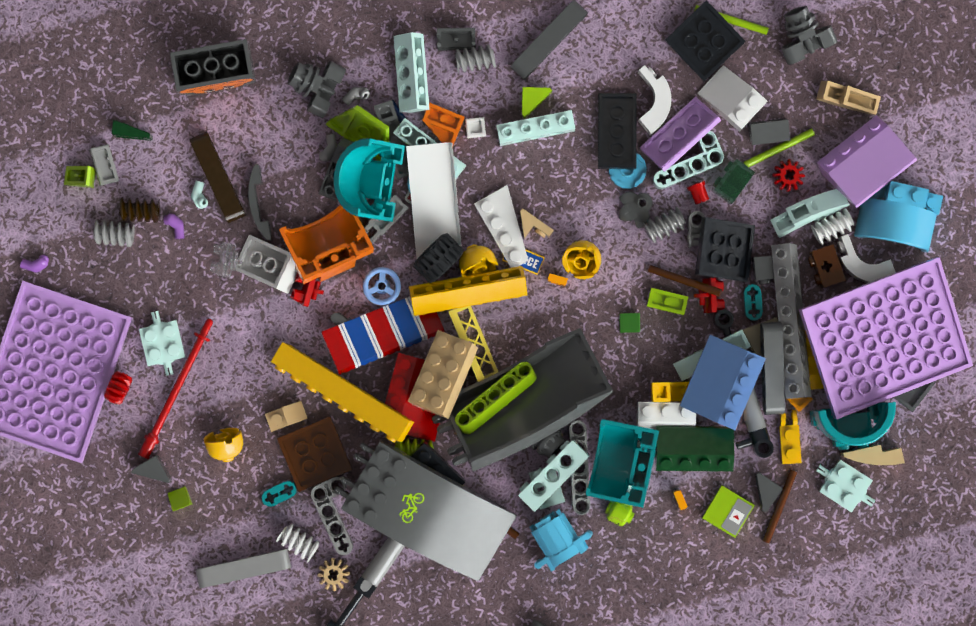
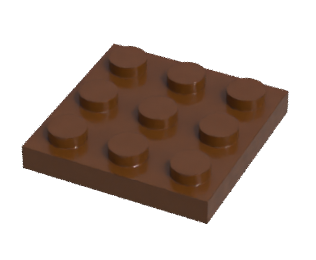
M331 416L277 438L299 492L353 470Z

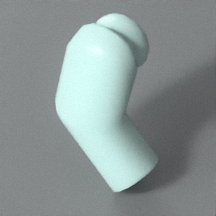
M196 180L191 193V199L196 207L202 209L208 205V200L202 194L205 183Z

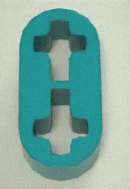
M751 284L745 287L743 291L744 313L747 319L755 321L760 319L763 314L762 294L759 286ZM751 288L757 291V295H754V301L752 302L751 295H747ZM752 304L755 305V310L759 311L755 318H753L752 314L748 313L752 310Z
M285 481L266 490L262 495V502L269 507L275 506L293 497L297 492V487L292 481ZM287 484L293 487L291 495L288 493L281 495L280 491L285 489L284 485ZM270 492L271 495L278 493L279 496L274 498V503H271V501H266L267 493Z

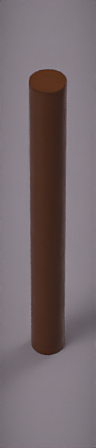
M653 265L649 266L648 272L716 296L721 295L722 289Z
M791 469L762 540L769 544L797 475V472Z

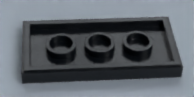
M598 93V169H636L637 93Z

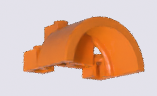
M341 204L328 215L308 225L294 229H288L285 226L279 229L303 284L316 278L322 282L355 267L356 260L374 252V247L359 217L347 212Z

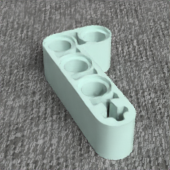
M712 131L706 134L712 140L710 145H705L702 142V138L698 141L701 154L672 165L665 172L663 170L657 172L652 180L653 185L657 189H665L720 165L724 159V154L716 135ZM711 153L718 154V162L715 163L710 160L709 156ZM697 160L701 163L702 167L700 170H695L692 167L693 161ZM676 168L683 169L684 176L677 177L674 174V170ZM668 171H670L671 178L665 180L664 185L661 182H657L660 175L662 178L669 175Z

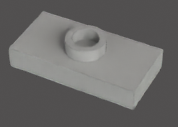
M109 144L89 149L99 185L103 186L118 182L119 178Z

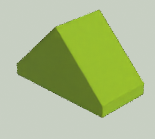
M523 87L522 117L525 119L552 93V89Z
M66 166L64 185L94 188L96 171L90 166Z

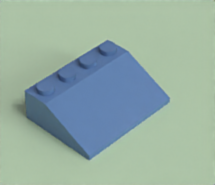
M709 335L679 406L736 430L766 358Z

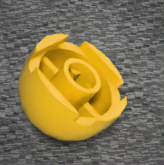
M576 241L567 247L562 257V264L565 271L574 274L575 278L589 279L600 268L601 253L598 247L590 241Z
M476 244L468 246L459 259V269L462 277L495 271V265L498 266L494 253L488 247L477 246Z
M238 428L220 429L223 433L215 435L213 432L207 434L203 439L208 454L214 459L230 462L242 450L243 437L241 430L239 431Z

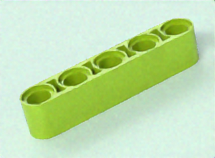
M528 362L519 363L462 409L455 417V422L464 434L473 433L530 387L537 378L531 364Z

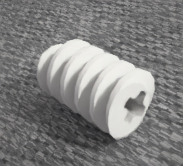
M845 208L842 210V214L838 211L835 213V217L830 215L828 220L823 218L821 223L815 222V227L811 225V229L816 240L821 245H824V238L831 242L830 236L832 235L837 239V232H840L842 236L845 235L844 229L852 232L851 226H854V222L850 213Z
M291 523L283 529L276 542L283 539L281 544L283 547L289 543L288 550L290 551L295 548V555L302 552L301 559L303 560L308 556V563L318 549L319 541L312 544L313 537L305 539L306 532L299 535L300 528L298 527L293 531L294 524Z

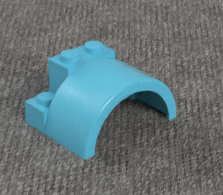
M890 181L860 205L854 236L897 242L918 248L922 252H929L935 221L940 213L943 196L929 193V189Z

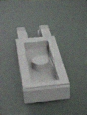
M396 195L390 199V202L396 203L393 222L371 219L364 228L366 233L372 227L378 231L370 238L372 244L381 235L383 236L409 209Z

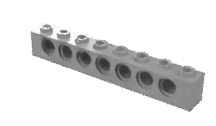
M797 244L771 245L778 322L782 323L785 397L786 399L811 397L805 327L799 309L803 308Z

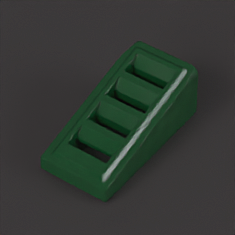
M113 120L112 135L114 137L153 140V136L148 132Z

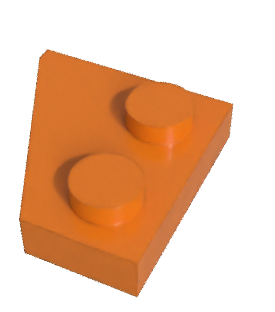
M429 102V110H426L422 121L441 143L450 142L454 146L465 117Z

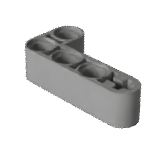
M337 476L315 486L311 490V498L335 550L340 555H348L353 549V541L332 498L339 495L332 486L335 480L341 481V477ZM342 483V488L345 490L347 485ZM322 488L325 491L323 499H318L315 496L316 489ZM325 506L333 508L332 516H326L323 513ZM334 523L341 526V532L338 534L333 533L331 530V526ZM345 534L346 537H343L342 539L344 543L349 544V546L347 547L348 551H345V549H340L339 546H341L342 543L340 539L336 541L335 538Z

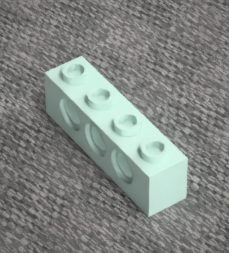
M413 32L394 36L399 112L414 113L429 110L424 36L421 33Z
M572 110L496 125L500 146L574 132L576 129Z
M567 440L560 447L562 451L557 456L553 454L546 461L548 465L543 470L539 468L532 475L535 479L530 484L528 482L524 483L519 489L521 493L518 496L534 512L590 457L575 440L571 442ZM568 455L571 457L572 462L569 466L562 464V456ZM550 469H555L558 472L557 479L552 480L548 477ZM536 483L544 485L543 493L539 494L534 490Z

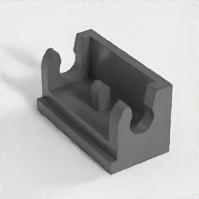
M437 28L438 51L464 50V48L471 50V47H474L476 50L475 28Z
M786 118L748 123L749 137L752 145L791 141L789 120Z

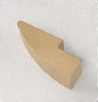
M821 81L816 100L876 115L881 97L850 86H843L831 81Z
M880 444L840 453L844 458L865 464L896 465L905 463L901 448L882 451Z

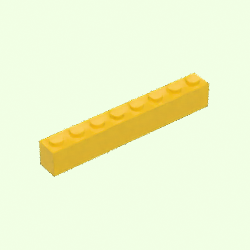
M282 342L271 360L276 365L275 369L282 373L288 372L291 374L290 378L298 383L304 382L307 384L306 388L314 393L320 392L323 394L322 398L330 403L332 401L339 404L338 408L346 413L348 411L355 414L353 417L362 423L364 421L371 424L369 427L378 433L380 431L387 434L385 438L394 443L396 441L403 442L414 424V421L288 343Z

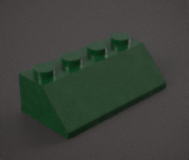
M656 426V430L659 431L655 450L656 471L733 472L735 457L733 429L726 426Z

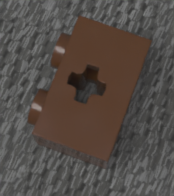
M834 244L809 252L808 262L810 267L815 269L814 280L817 286L820 285L822 289L846 281ZM824 263L825 265L829 264L830 268L827 269V272L826 270L821 269V266H823Z

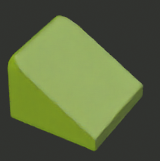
M186 486L168 493L172 511L192 505Z

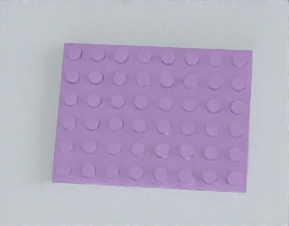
M940 257L932 258L799 309L834 419L842 418L973 366Z
M22 281L0 344V436L83 463L105 399L106 388L114 373L132 317Z

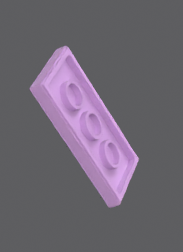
M694 97L639 148L665 172L715 127L721 119L697 97Z

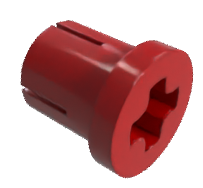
M700 181L687 187L695 205L709 200L704 186L706 184L705 181Z

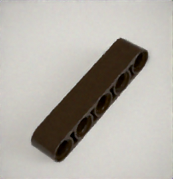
M206 131L189 139L228 224L246 216L208 132Z

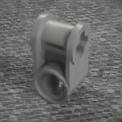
M700 211L692 212L687 217L688 248L699 245V240L693 239L700 237L701 223L694 225L692 217L693 215H699L702 220V217H705V215Z

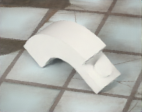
M644 65L639 69L638 74L652 90L654 103L652 108L638 122L649 135H652L661 127L669 114L671 91L663 75L656 79L657 75L653 69L647 68Z
M848 234L838 238L839 242H837L839 251L841 253L844 252L845 255L838 258L843 269L853 278L869 283L896 273L891 259L879 264H867L856 255Z

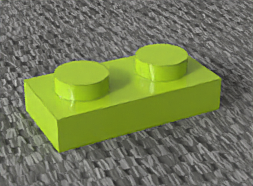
M651 288L646 307L684 316L688 296Z

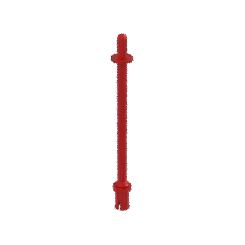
M212 319L205 321L200 333H194L197 337L194 346L151 433L145 435V441L138 455L149 459L155 445L159 443L158 434L204 341H210L206 336L213 324Z

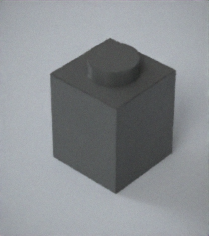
M772 256L752 258L754 281H759V284L771 283L770 280L774 279Z

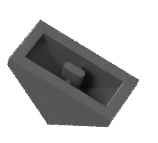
M159 455L135 467L131 472L166 483H171L172 481Z
M754 473L761 511L766 512L783 488L761 473Z

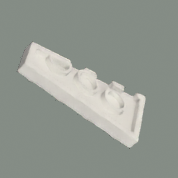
M506 185L474 203L510 268L526 263L528 257L509 189Z

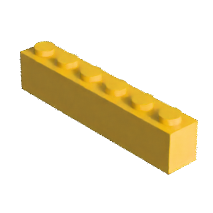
M522 266L409 286L414 316L527 296L526 278Z

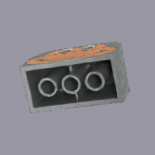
M247 39L170 53L176 91L180 95L204 94L247 86L256 82L250 44Z

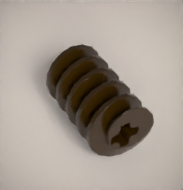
M121 197L119 215L123 221H127L129 217L130 221L134 222L137 217L138 222H142L144 218L146 222H150L152 218L153 222L157 223L160 218V199L157 204H155L154 198L151 199L150 204L147 203L146 198L143 199L142 203L139 202V198H136L135 202L132 203L131 197H129L127 203H125L124 198Z

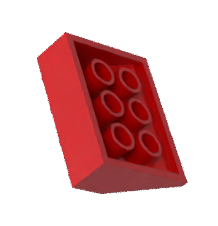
M398 353L385 404L414 421L407 435L435 442L438 432L437 428L440 423L435 424L432 421L436 414L418 408L408 402L425 360Z

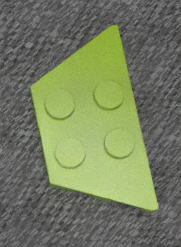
M358 105L331 118L326 123L329 128L352 142L366 138L390 142L389 126ZM379 154L374 157L377 161H381Z

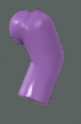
M175 214L165 215L163 222L165 225H170L174 228L175 239H184L183 221Z
M40 255L33 262L22 259L20 268L35 273L40 272L48 266L49 258L46 255Z

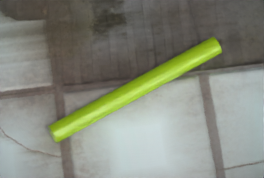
M718 12L730 24L765 35L768 33V27Z
M811 128L791 138V141H784L744 161L743 164L747 169L814 136L815 133Z

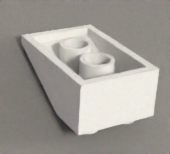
M724 65L697 93L739 132L767 102L753 87Z
M251 235L248 236L233 268L242 274L289 294L297 274L295 262L290 252Z

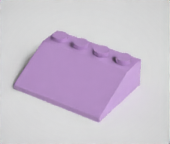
M876 115L821 158L817 165L822 175L857 208L917 161V159L892 129Z

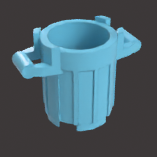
M560 509L546 515L535 526L532 524L529 527L545 555L544 558L538 559L535 562V568L540 569L543 565L547 564L550 571H553L559 564L577 553H584L589 548L585 540L590 539L593 532L587 530L578 537L565 514Z

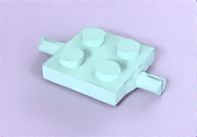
M159 311L151 312L154 324L139 329L147 366L164 365L166 376L169 375V371L170 375L174 373L171 363L175 360L186 358L177 320L161 322Z
M841 459L830 471L821 464L818 466L820 469H816V472L825 477L819 492L851 513L861 501L870 507L873 505L871 502H875V499L866 495L867 489L873 480Z

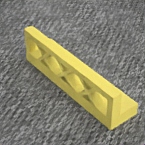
M466 306L448 311L459 338L468 342H474L475 346L478 344L485 348L483 358L475 356L471 364L477 381L480 382L498 373L472 307ZM467 308L471 315L468 323L461 321L457 314ZM471 320H473L475 326L470 324ZM462 323L467 325L465 330L463 328ZM469 326L477 329L478 335L475 341L469 339L466 335ZM479 336H480V339H481L482 343L477 342ZM486 354L490 361L485 360ZM477 359L482 360L480 366ZM483 362L491 364L494 372L483 376L481 371Z

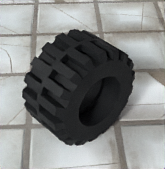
M445 233L418 257L413 267L429 283L435 282L461 257L464 249L448 233Z

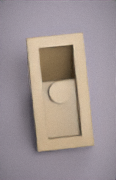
M523 208L520 211L524 239L533 227L536 228L535 233L542 238L545 236L549 238L554 231Z
M302 401L265 414L271 432L308 419Z

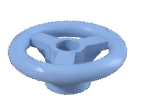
M386 267L372 269L363 280V292L366 298L376 305L392 303L398 297L401 290V282L398 275ZM379 273V280L376 281L374 287L369 289L370 279ZM386 274L393 278L395 290H392L389 282L385 280ZM384 283L386 285L385 289L380 290L378 288L379 284ZM376 292L379 294L388 293L391 296L381 300L373 297L372 294Z

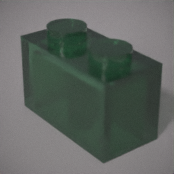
M738 159L734 162L730 161L724 168V171H726L725 175L722 178L719 176L713 183L715 188L712 192L730 205L755 173Z

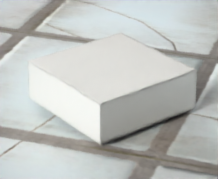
M484 117L465 119L467 138L486 137Z

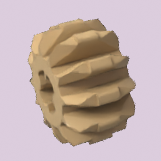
M331 558V565L327 560L324 561L327 568L319 566V569L324 573H318L317 577H324L319 583L327 582L325 589L328 590L330 585H332L333 591H336V584L342 589L344 585L341 581L344 583L349 582L344 576H349L350 572L343 571L348 565L340 566L343 560L340 559L335 564V558ZM333 569V572L335 570L338 571V579H334V577L331 579L329 577L331 574L330 570Z

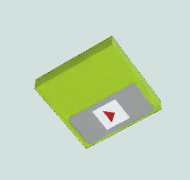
M721 485L702 519L736 538L755 505Z

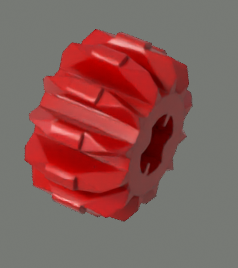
M788 159L786 164L780 161V167H774V170L778 173L772 174V177L778 178V180L774 181V184L776 185L780 182L779 190L786 186V192H790L791 187L797 190V184H803V181L799 178H804L805 174H799V172L804 168L799 167L797 169V161L791 165V159ZM786 171L793 174L791 180L785 178Z
M116 371L109 381L104 398L111 403L120 405L129 391L132 377L126 373Z

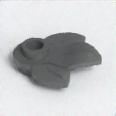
M634 192L622 194L619 199L624 206L619 212V219L623 221L634 220L637 228H642V222L646 224L647 220L650 219L649 210L653 205L651 196L646 193L637 195ZM641 199L646 201L645 206L640 205Z

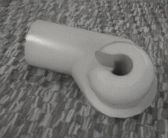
M353 87L341 100L349 106L354 99H368L370 92L365 87Z

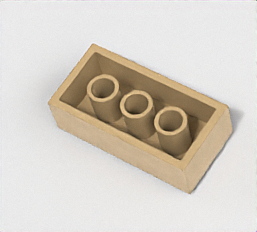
M438 330L408 402L418 408L449 419L478 347L471 342Z

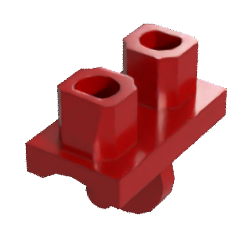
M297 272L295 281L303 283ZM314 279L303 284L302 290L293 288L290 298L308 307L310 299L316 300L318 294H324V290L319 289L321 282Z
M716 278L702 279V283L722 289V291L724 290L723 281L716 280ZM699 290V294H693V298H699V305H703L704 313H715L725 308L724 299H717L716 295Z

